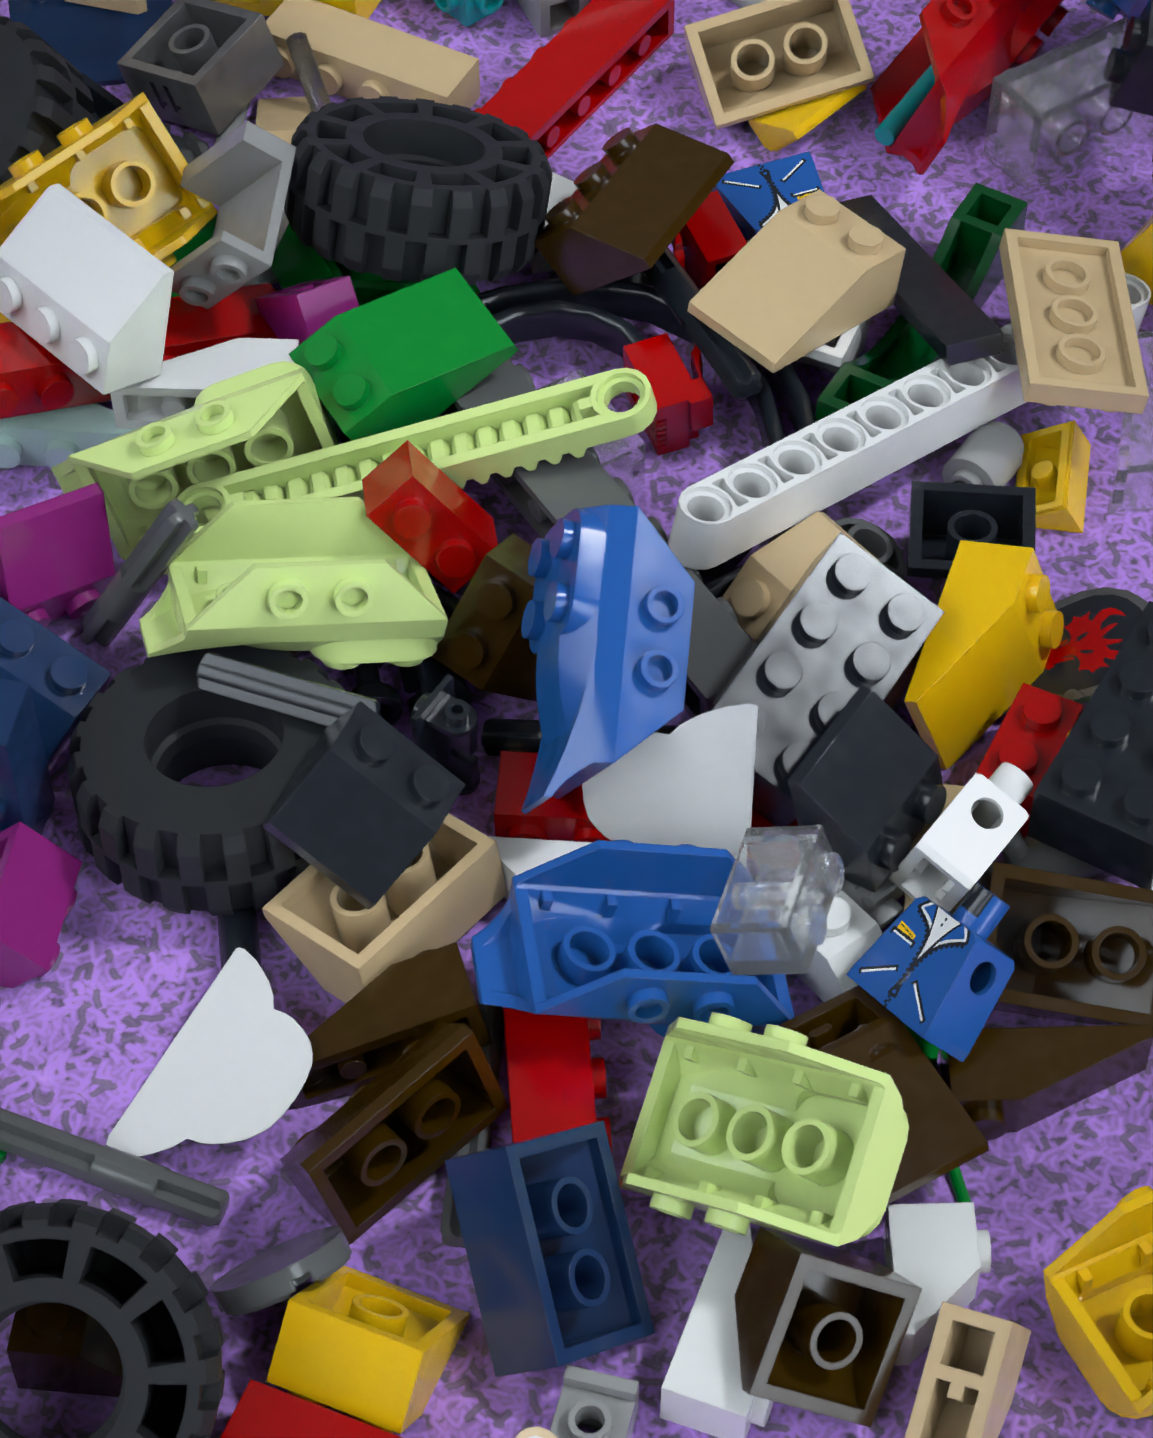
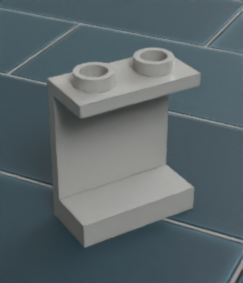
M249 121L244 122L184 168L180 186L219 206L213 237L170 267L174 271L172 292L178 294L183 301L191 305L209 309L272 266L296 147Z

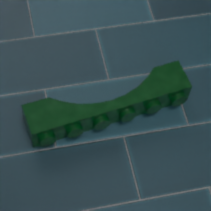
M975 183L951 216L932 259L981 309L1004 277L999 249L1004 229L1024 230L1028 202ZM900 314L882 339L867 353L853 361L844 362L817 399L816 422L941 359V357Z

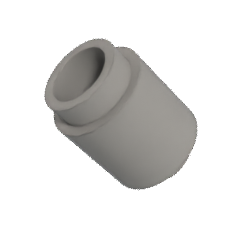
M993 421L978 427L971 432L944 465L942 470L944 483L1005 486L1022 465V455L1024 453L1023 440L1015 429L1002 422Z

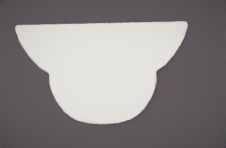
M741 704L715 709L680 724L670 734L654 732L615 763L582 784L583 802L587 815L593 825L611 841L629 840L634 843L675 846L691 844L703 848L727 849L749 873L758 718L757 705Z
M239 947L232 953L109 1134L106 1145L141 1157L172 1148L186 1139L203 1144H227L247 1140L270 1128L285 1114L297 1098L312 1066L313 1052L311 1042L303 1028L292 1017L274 1009V995L269 980L256 959L245 949Z

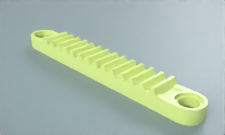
M631 368L612 369L203 481L186 488L177 499L184 505L193 503L198 510L207 506L221 507V511L231 501L360 497L364 501L362 479L407 440L463 490L467 480L474 479L480 484L488 483L490 475L493 473H498L507 478L512 476L515 467L522 466L528 471L536 470L537 464L541 460H546L555 465L560 463L563 454L570 453L576 458L584 457L586 449L642 432L653 422L657 413V402L652 387L643 373ZM631 392L640 396L637 404L630 410L614 412L608 409L610 401L616 395ZM204 526L198 527L190 539H192Z

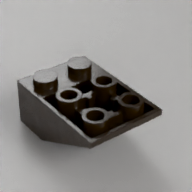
M859 985L778 1025L807 1036L806 1046L889 1074L902 1096L903 1110L907 1115L909 1131L888 1204L989 1151L988 1142L901 1020Z

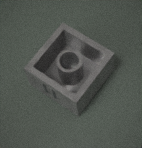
M176 0L116 63L133 98L144 92L160 119L215 135H220L228 125L232 124L237 115L266 87L267 83L285 65L262 13L212 0Z

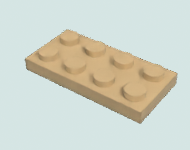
M1005 228L999 249L1024 401L1041 403L1048 406L1061 405L1098 409L1105 412L1143 414L1149 398V392L1119 242Z

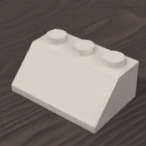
M57 183L45 190L0 247V312L101 394L105 395L161 375L174 271Z

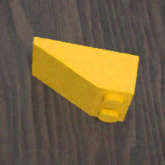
M960 540L937 605L945 613L924 642L904 699L921 739L938 755L940 768L947 770L953 766L1011 706L1023 683L1031 685L1043 673L1051 648L1056 649L1061 642L1064 629L1063 614L1061 611H1057L1050 593L1049 577L1043 574L1034 548Z

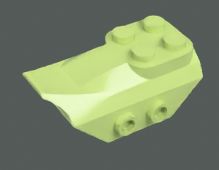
M281 361L212 384L203 389L196 397L194 407L71 454L67 460L52 467L51 470L64 494L98 482L104 492L110 538L121 558L126 560L166 504L171 500L177 499L186 488L203 481L335 446L339 442L324 404L317 395L314 382L305 368L296 363ZM207 506L200 509L199 514L195 518L198 526H206L221 512V507ZM168 568L164 572L165 575H168Z
M360 497L231 501L185 544L168 567V583L160 599L149 612L139 619L148 658L198 649L244 645L261 649L310 651L313 656L322 660L325 666L338 670L355 668L362 663L389 662L401 667H412L421 664L424 659L432 656L437 651V644L444 638L448 618L426 568L366 517L365 502Z
M716 1012L711 1013L708 1023L678 1017L668 1026L618 1180L619 1187L651 1196L650 1208L681 1219L691 1220L694 1208L706 1211L705 1223L744 1236L747 1235L750 1223L836 1247L870 1234L879 1225L886 1211L909 1131L907 1115L903 1110L902 1096L891 1076L806 1046L807 1036L777 1025L767 1024L764 1034L760 1035L751 1033L753 1027L751 1024Z

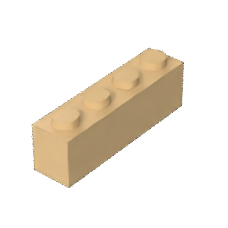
M284 0L266 20L285 63L275 76L284 79L290 77L312 85L325 95L331 96L336 94L347 99L359 97L373 99L380 96H395L399 99L412 100L420 98L435 100L434 102L455 104L471 108L480 98L479 58L316 0Z

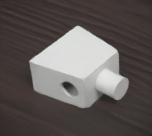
M1007 762L1001 763L989 779L984 775L975 773L898 866L899 870L893 872L888 879L896 883L897 887L913 900L926 896L950 912L969 892L1029 818L1027 811L1020 804L1034 788L1031 779L1021 769Z

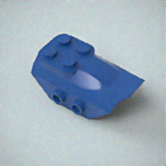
M602 505L572 509L563 518L557 520L544 539L537 538L532 545L528 560V574L531 577H535L533 600L528 602L523 614L521 633L523 638L529 639L532 653L537 654L536 695L542 737L532 779L521 812L527 814L552 796L560 799L615 763L684 710L695 582L639 506Z
M597 840L513 876L510 897L505 906L484 929L471 938L470 947L479 1003L507 1007L534 1014L646 1023L664 1038L668 1026L678 1017L708 1023L712 1012L721 1013L751 1024L753 1026L751 1033L756 1034L764 1033L767 1024L778 1026L795 1017L767 894L727 849L703 848L691 844L675 846L634 843L629 840Z

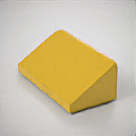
M867 84L750 119L748 122L763 146L770 151L777 152L799 140L867 88Z
M1075 420L1022 434L1024 453L1022 455V465L1016 474L1015 486L1036 488V528L1083 533L1091 444Z

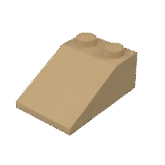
M819 189L778 211L689 301L687 311L766 369L775 373L892 306L896 296L906 248L840 204L835 198Z

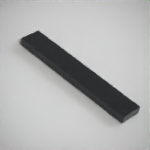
M872 195L839 202L906 248L893 306L947 365L951 366L1000 354V352L1004 351L1003 332Z

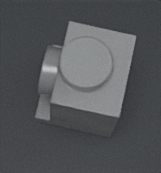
M567 1365L563 1376L562 1391L550 1432L558 1438H631L639 1410V1381ZM577 1425L599 1431L595 1433H585L582 1432L577 1427Z

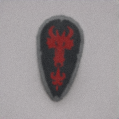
M1102 587L1081 591L1055 602L1057 611L1062 612L1064 619L1062 639L1056 649L1051 648L1043 673L1031 685L1080 704L1088 702L1148 604L1146 600L1129 590Z

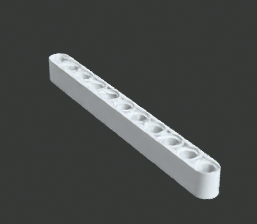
M1125 273L1136 332L1138 334L1150 301L1151 290L1142 279ZM1010 323L1000 328L1004 339V351L1000 352V354L951 366L947 365L941 358L687 487L681 492L668 542L669 548L684 567L694 570H707L716 567L805 520L815 512L824 510L1026 403L1023 399L1012 324Z

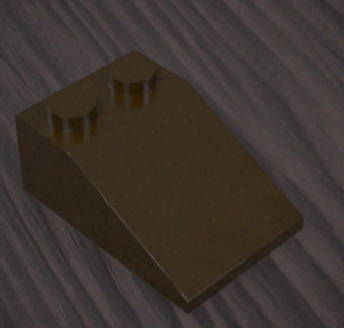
M993 862L980 877L979 884L1011 906L987 940L1014 960V972L993 1010L1097 1025L1152 1024L1153 1026V890Z

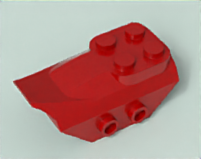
M931 0L919 14L922 26L870 88L880 125L927 68L932 65L935 77L934 86L893 144L889 146L884 145L886 153L905 157L914 166L916 174L923 175L946 144L952 125L968 116L983 101L985 102L991 94L1000 100L1020 75L1013 68L1016 63L1026 69L1045 44L1038 35L1042 32L1049 37L1069 12L1068 9L1061 5L1064 0Z

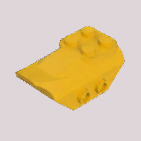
M142 92L93 125H91L86 117L69 126L57 135L62 145L44 157L37 149L8 167L13 177L0 185V247L45 190L57 183L168 267L177 261L173 252L188 243L218 211L213 203L180 186L184 168L188 163L144 92ZM0 312V323L12 322Z
M1142 1186L1124 1196L1110 1213L1043 1270L1045 1295L1061 1343L1098 1399L1113 1413L1121 1417L1133 1419L1153 1415V1189L1151 1186Z

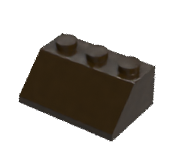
M657 123L633 132L630 128H625L612 136L604 144L602 150L605 152V155L600 162L588 167L575 179L574 185L577 189L571 197L556 204L546 214L545 220L548 224L537 236L534 245L573 296L651 269L734 164L731 156L727 152Z
M439 1023L422 1039L411 1043L401 1056L374 1080L358 1088L348 1101L321 1125L305 1133L296 1142L294 1147L279 1160L298 1192L331 1226H340L348 1244L351 1245L445 1163L444 1160L450 1159L507 1110L509 1105L474 1032L465 1024Z

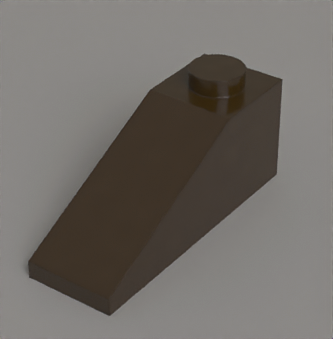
M457 942L437 949L422 951L412 958L392 964L307 1036L311 1042L313 1061L308 1078L293 1102L295 1109L324 1103L355 1092L361 1086L369 1084L394 1063L411 1043L422 1039L439 1023L465 1024L474 1032L480 1047L492 1043Z
M1152 1024L983 1028L963 1062L941 1050L940 1073L944 1082L987 1141L1003 1136L1006 1132H1018L1145 1070L1153 1042Z

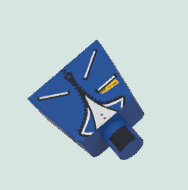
M808 151L726 173L712 192L718 191L748 243L778 211L819 189L823 192L824 190L813 157Z
M977 882L954 914L926 896L916 898L852 966L847 976L923 1039L963 1062L970 1053L1014 972V960L987 940L1011 906Z

